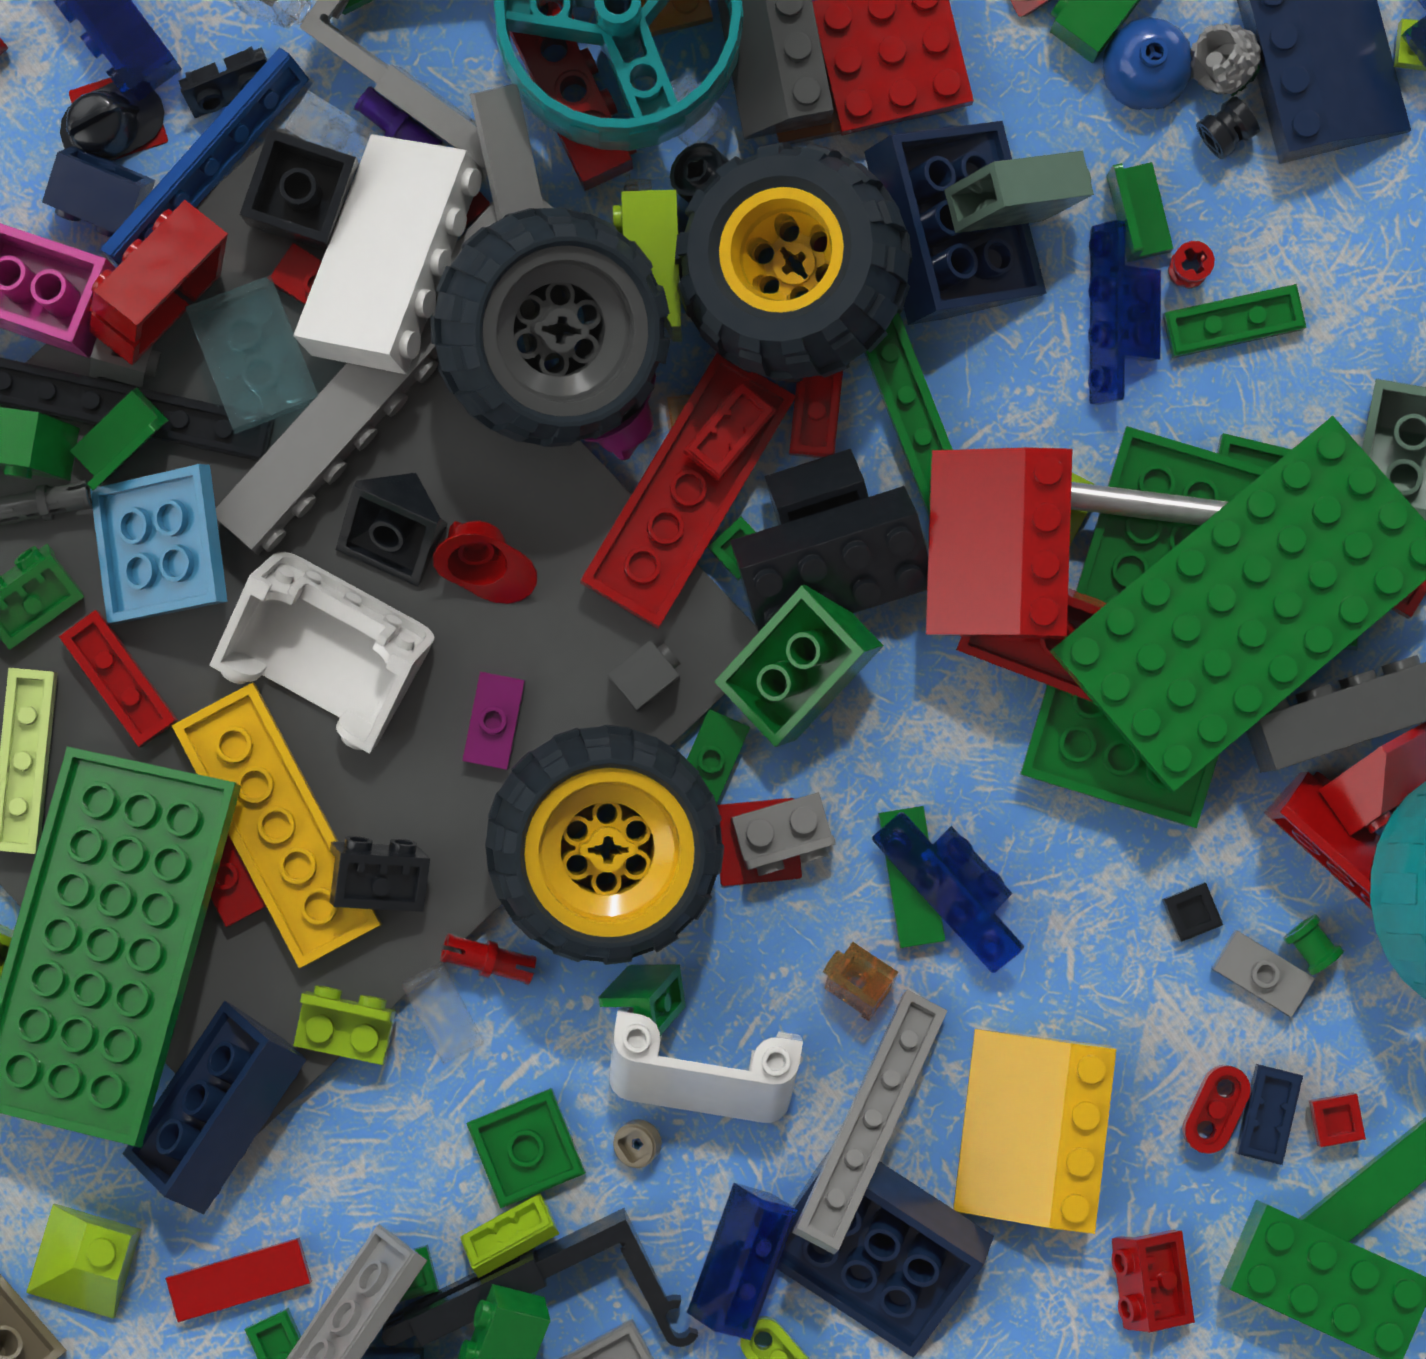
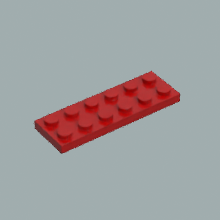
M716 353L582 576L580 584L659 629L796 396L759 374L748 373ZM743 381L777 410L721 479L717 481L685 455L683 451L737 385Z

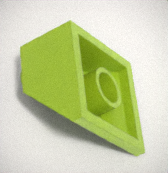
M54 1203L26 1293L114 1319L142 1229Z

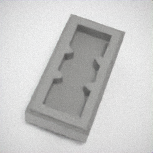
M1234 930L1211 968L1289 1017L1294 1015L1315 980L1311 975L1238 930Z

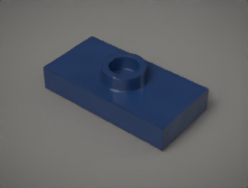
M1260 1064L1255 1065L1250 1097L1246 1104L1235 1153L1283 1165L1303 1075Z

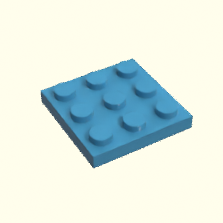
M196 464L97 487L95 490L90 489L107 624H120L228 602L210 465Z

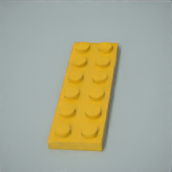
M252 682L171 725L198 775L235 782L241 786L228 834L299 968L312 963L382 925L374 909L333 907L329 902L335 856L330 852V846L332 841H339L255 683Z

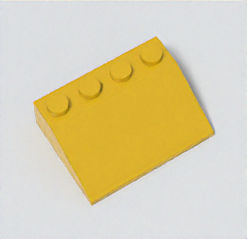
M974 1029L953 1210L1045 1228L1095 1234L1117 1049L1109 1045Z

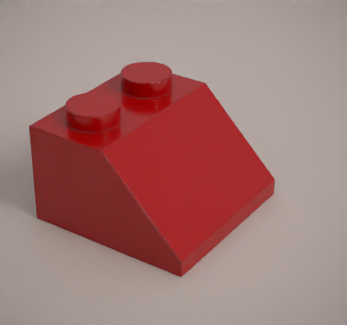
M1426 722L1380 746L1319 789L1350 836L1367 827L1371 834L1384 827L1403 799L1426 781Z

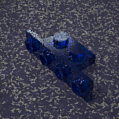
M1121 220L1092 226L1090 230V284L1088 289L1090 298V328L1088 332L1090 369L1088 386L1089 402L1095 405L1122 401L1124 399L1125 359L1140 361L1160 359L1161 270L1125 265L1126 226L1125 222Z
M900 812L872 836L873 842L990 972H997L1024 949L1021 941L995 914L1011 896L1012 892L1006 887L1000 875L988 867L973 850L970 842L960 836L952 826L931 843L904 812Z

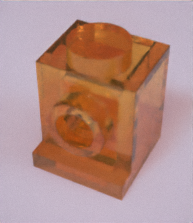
M852 942L844 954L837 950L824 968L823 973L828 976L824 989L862 1013L861 1017L870 1021L894 987L898 971ZM857 977L862 980L864 986L860 989L848 980Z

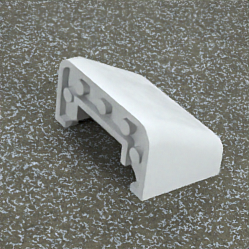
M277 552L249 575L209 666L220 671L224 678L236 684L256 681L262 675L338 716L339 720L336 730L341 736L343 743L353 749L364 750L370 754L379 743L426 658L435 637L432 631L422 623L311 562L292 553Z
M620 1007L618 1009L613 1036L609 1079L613 1091L620 1098L628 1101L762 1123L775 1122L781 1119L787 1112L800 1064L803 1045L800 1035L778 1031L776 1037H770L762 1041L755 1050L751 1051L749 1070L747 1071L659 1056L662 1035L660 1036L657 1024L650 1017L634 1013L633 1007Z

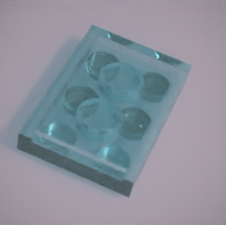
M271 275L185 307L235 434L308 407L318 396L297 340L293 336V330Z

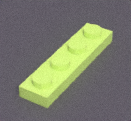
M8 668L0 745V851L36 854L42 833L57 672Z

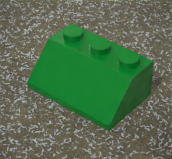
M801 585L714 682L775 747L797 740L884 645L853 613L810 587Z

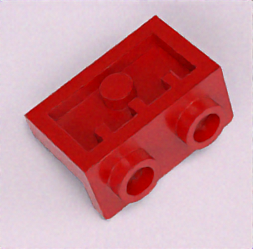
M1168 1230L1139 1237L1120 1236L1112 1238L1113 1253L1111 1261L1117 1277L1119 1292L1118 1311L1123 1327L1127 1330L1150 1333L1195 1323L1182 1231Z

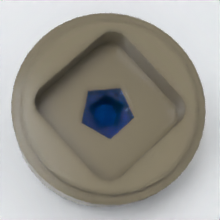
M635 1119L627 1122L616 1132L613 1146L617 1157L622 1163L632 1168H642L657 1158L661 1151L662 1141L658 1130L651 1123Z

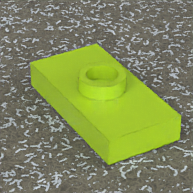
M539 1193L460 1236L472 1270L480 1278L560 1233L546 1200Z

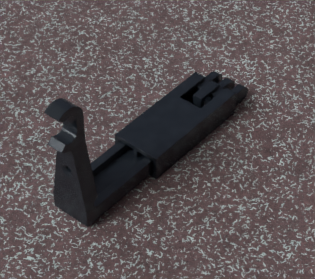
M622 1208L538 1250L533 1248L480 1278L474 1272L391 1314L383 1325L382 1341L387 1346H395L416 1336L422 1347L474 1322L477 1305L480 1300L487 1299L492 1284L533 1293L547 1286L546 1278L618 1243L622 1246L620 1248L667 1342L676 1347L690 1345L698 1337V1331L689 1327L685 1332L677 1333L672 1329L666 1314L671 1309L679 1308L681 1295L666 1296L625 1208Z

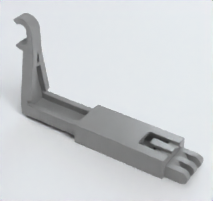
M318 0L300 25L302 30L377 83L374 88L377 92L453 147L467 150L473 160L486 169L474 119L402 67L391 64L390 66L332 25L330 19L332 17L339 19L350 0Z

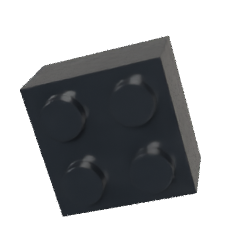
M269 129L239 215L250 227L326 251L359 167V162L354 156Z

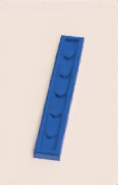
M280 47L100 248L117 267L123 262L122 257L126 249L136 239L144 241L153 232L152 227L155 221L165 210L171 209L174 211L184 200L196 208L308 82L309 78L288 52Z

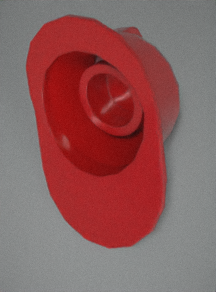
M478 520L461 523L454 521L449 528L448 538L438 545L433 554V565L440 576L465 588L480 598L494 603L510 604L522 601L532 594L537 585V570L532 561L520 551L507 545L501 531L489 522Z

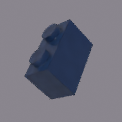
M71 146L57 152L42 203L54 207L55 213L64 219L71 221H81L82 219L96 225V231L100 234L111 237L153 190L155 180L76 146Z

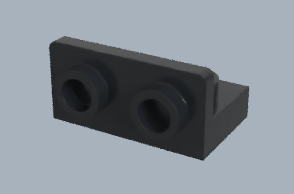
M360 836L345 837V842H331L330 852L335 856L329 902L333 907L423 912L430 858L417 847L416 842L406 839H391L389 845L373 844V840Z

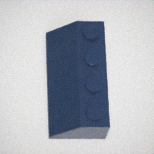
M224 1000L152 1108L142 1148L128 1145L122 1154L165 1198L205 1214L264 1123L271 1116L274 1108L290 1084L297 1077L298 1072L307 1059L285 1039Z

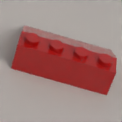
M1024 447L932 450L926 635L1065 639L1067 637L1073 449Z

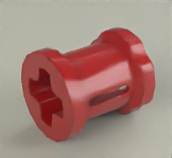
M1189 241L1181 245L1170 259L1168 274L1171 281L1176 286L1187 289L1198 287L1210 275L1214 267L1215 258L1212 250L1208 245L1200 241ZM1186 259L1189 262L1197 260L1200 266L1196 271L1193 268L1185 271L1182 264Z

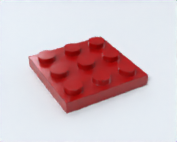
M949 0L812 1L827 79L841 136L973 104L974 99Z

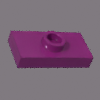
M480 671L462 761L508 770L525 680Z

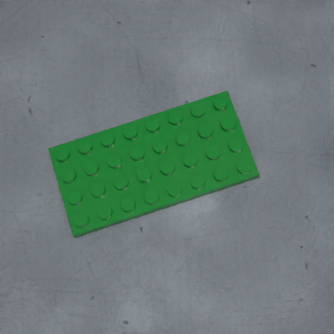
M1331 416L1056 645L1050 653L1172 794L1426 580V521L1335 417Z
M1126 426L1108 487L1229 502L1267 471L1268 468ZM1099 513L1076 592L1108 603L1196 530L1199 525ZM1047 685L1020 775L1197 828L1219 755L1171 794L1092 701Z
M67 746L0 977L1 1114L142 1148L241 786L239 784Z

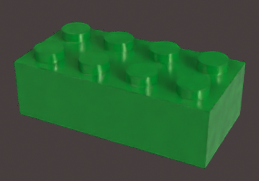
M1258 1200L1254 1203L1220 1282L1221 1285L1235 1293L1380 1359L1404 1358L1426 1307L1425 1276Z

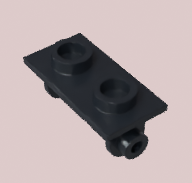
M251 46L244 51L224 58L227 70L219 73L214 62L192 72L188 71L185 73L186 78L178 80L181 93L194 118L216 112L230 104L268 61L262 47L253 50Z

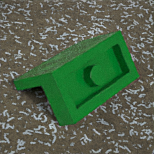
M1150 162L1129 168H1123L1122 163L1113 165L1106 177L1127 262L1171 252L1174 248L1153 163Z
M137 387L70 450L94 476L87 483L92 490H95L169 421Z
M680 964L627 966L598 997L600 1007H633L634 1013L650 1017L657 1024L661 1036L686 1007Z

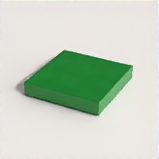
M552 1088L466 1123L500 1209L586 1173Z

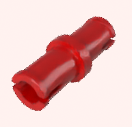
M448 933L443 945L460 949L461 953L442 949L441 962L478 970L479 976L487 978L493 974L520 981L527 985L530 984L534 973L517 969L516 965L535 969L536 956L499 948L498 942L490 940L484 944L457 937L451 933Z

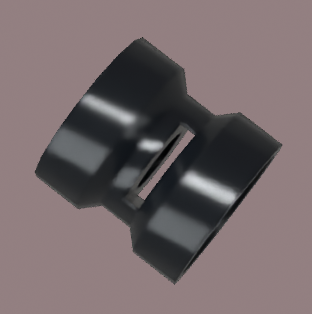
M1232 96L1221 105V111L1216 115L1208 114L1196 124L1203 142L1219 159H1224L1231 154L1239 141H1248L1260 132L1259 124L1252 111L1237 96Z

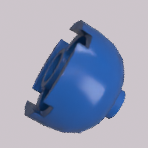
M1147 17L1131 21L1114 34L1104 51L1103 77L1106 87L1117 101L1130 109L1156 108L1155 110L1165 108L1180 97L1191 79V61L1193 58L1190 42L1180 28L1167 20Z

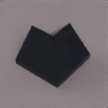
M416 473L357 480L351 492L335 550L418 587L447 522L440 518Z

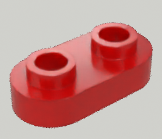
M1219 1065L1212 1068L1205 1075L1182 1126L1184 1139L1189 1146L1198 1152L1205 1154L1216 1153L1228 1143L1251 1092L1250 1082L1241 1070L1230 1065ZM1228 1079L1232 1083V1091L1227 1096H1220L1217 1091L1218 1083ZM1203 1121H1210L1213 1126L1212 1133L1208 1137H1200L1197 1131L1198 1125Z

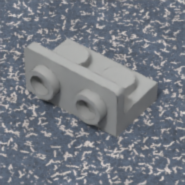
M819 792L731 818L746 870L756 868L758 876L785 869L782 860L800 855L802 863L828 856L826 847L836 844L834 836L830 832Z

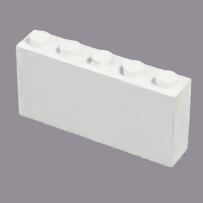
M371 134L293 334L311 356L407 375L412 359L419 353L421 335L427 319L434 313L438 292L436 288L445 267L451 266V255L458 237L465 230L466 215L472 199L481 188V175L483 172L467 150Z

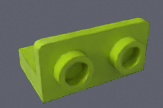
M315 985L314 992L306 991L301 994L300 1002L302 1007L293 1046L379 1065L385 1064L396 1010L385 1008L387 1000L368 995H360L359 1002L342 999V990L321 985Z

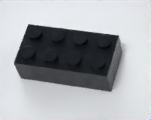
M905 486L730 540L749 609L758 633L801 585L810 587L851 613L863 611L927 590L928 554L917 511Z

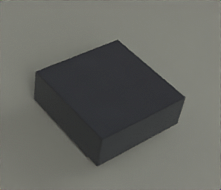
M1205 882L1162 899L1179 942L1223 925Z

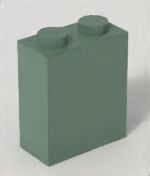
M1083 151L994 161L944 189L955 233L1041 222L1094 195L1091 175L1087 168Z

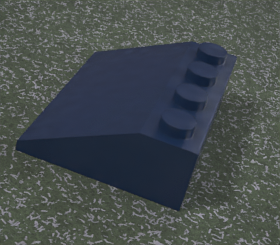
M1237 0L1244 29L1250 30L1256 35L1257 43L1261 48L1260 70L1257 74V80L1279 164L1411 131L1377 0Z
M1003 121L892 134L864 151L868 170L882 182L900 209L902 220L910 236L913 260L908 272L907 283L910 285L903 306L908 325L948 319L1042 296L1047 293L1029 223L955 233L944 189L994 161L1012 159Z
M829 1150L768 1242L760 1258L914 1358L984 1265L994 1236L879 1161L839 1250L832 1254L792 1232L826 1161Z

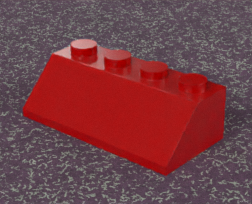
M1309 772L1299 773L1266 809L1264 814L1372 911L1370 904L1371 869L1380 836L1375 832L1371 834L1367 827L1350 836L1319 791V789L1331 781L1319 772H1316L1314 775H1311Z

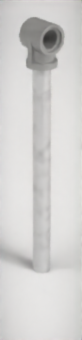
M1072 482L1071 486L1072 510L1199 526L1228 503V501Z

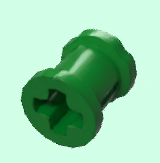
M1316 914L1299 923L1283 938L1287 944H1293L1309 964L1307 971L1310 975H1315L1324 970L1344 953L1340 945L1334 946L1318 925L1320 919Z

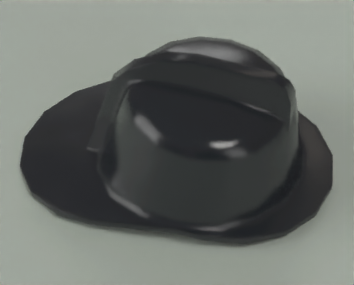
M130 79L112 82L92 92L83 94L67 108L61 120L60 136L63 147L66 149L76 146L106 160L113 161L144 146L156 137L163 125L165 113L162 100L149 85Z

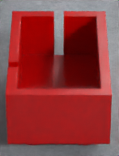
M186 200L174 211L171 209L165 210L155 221L152 227L153 232L144 241L136 239L123 254V262L113 272L110 269H106L92 285L93 299L89 309L91 312L89 332L131 365L189 308V304L174 293L176 289L195 302L221 276L228 233Z

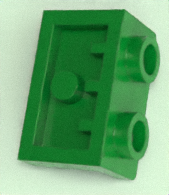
M45 544L40 549L36 546L27 549L15 559L14 564L16 566L2 576L0 575V639L9 650L84 597L83 591L56 559L54 551L49 544Z

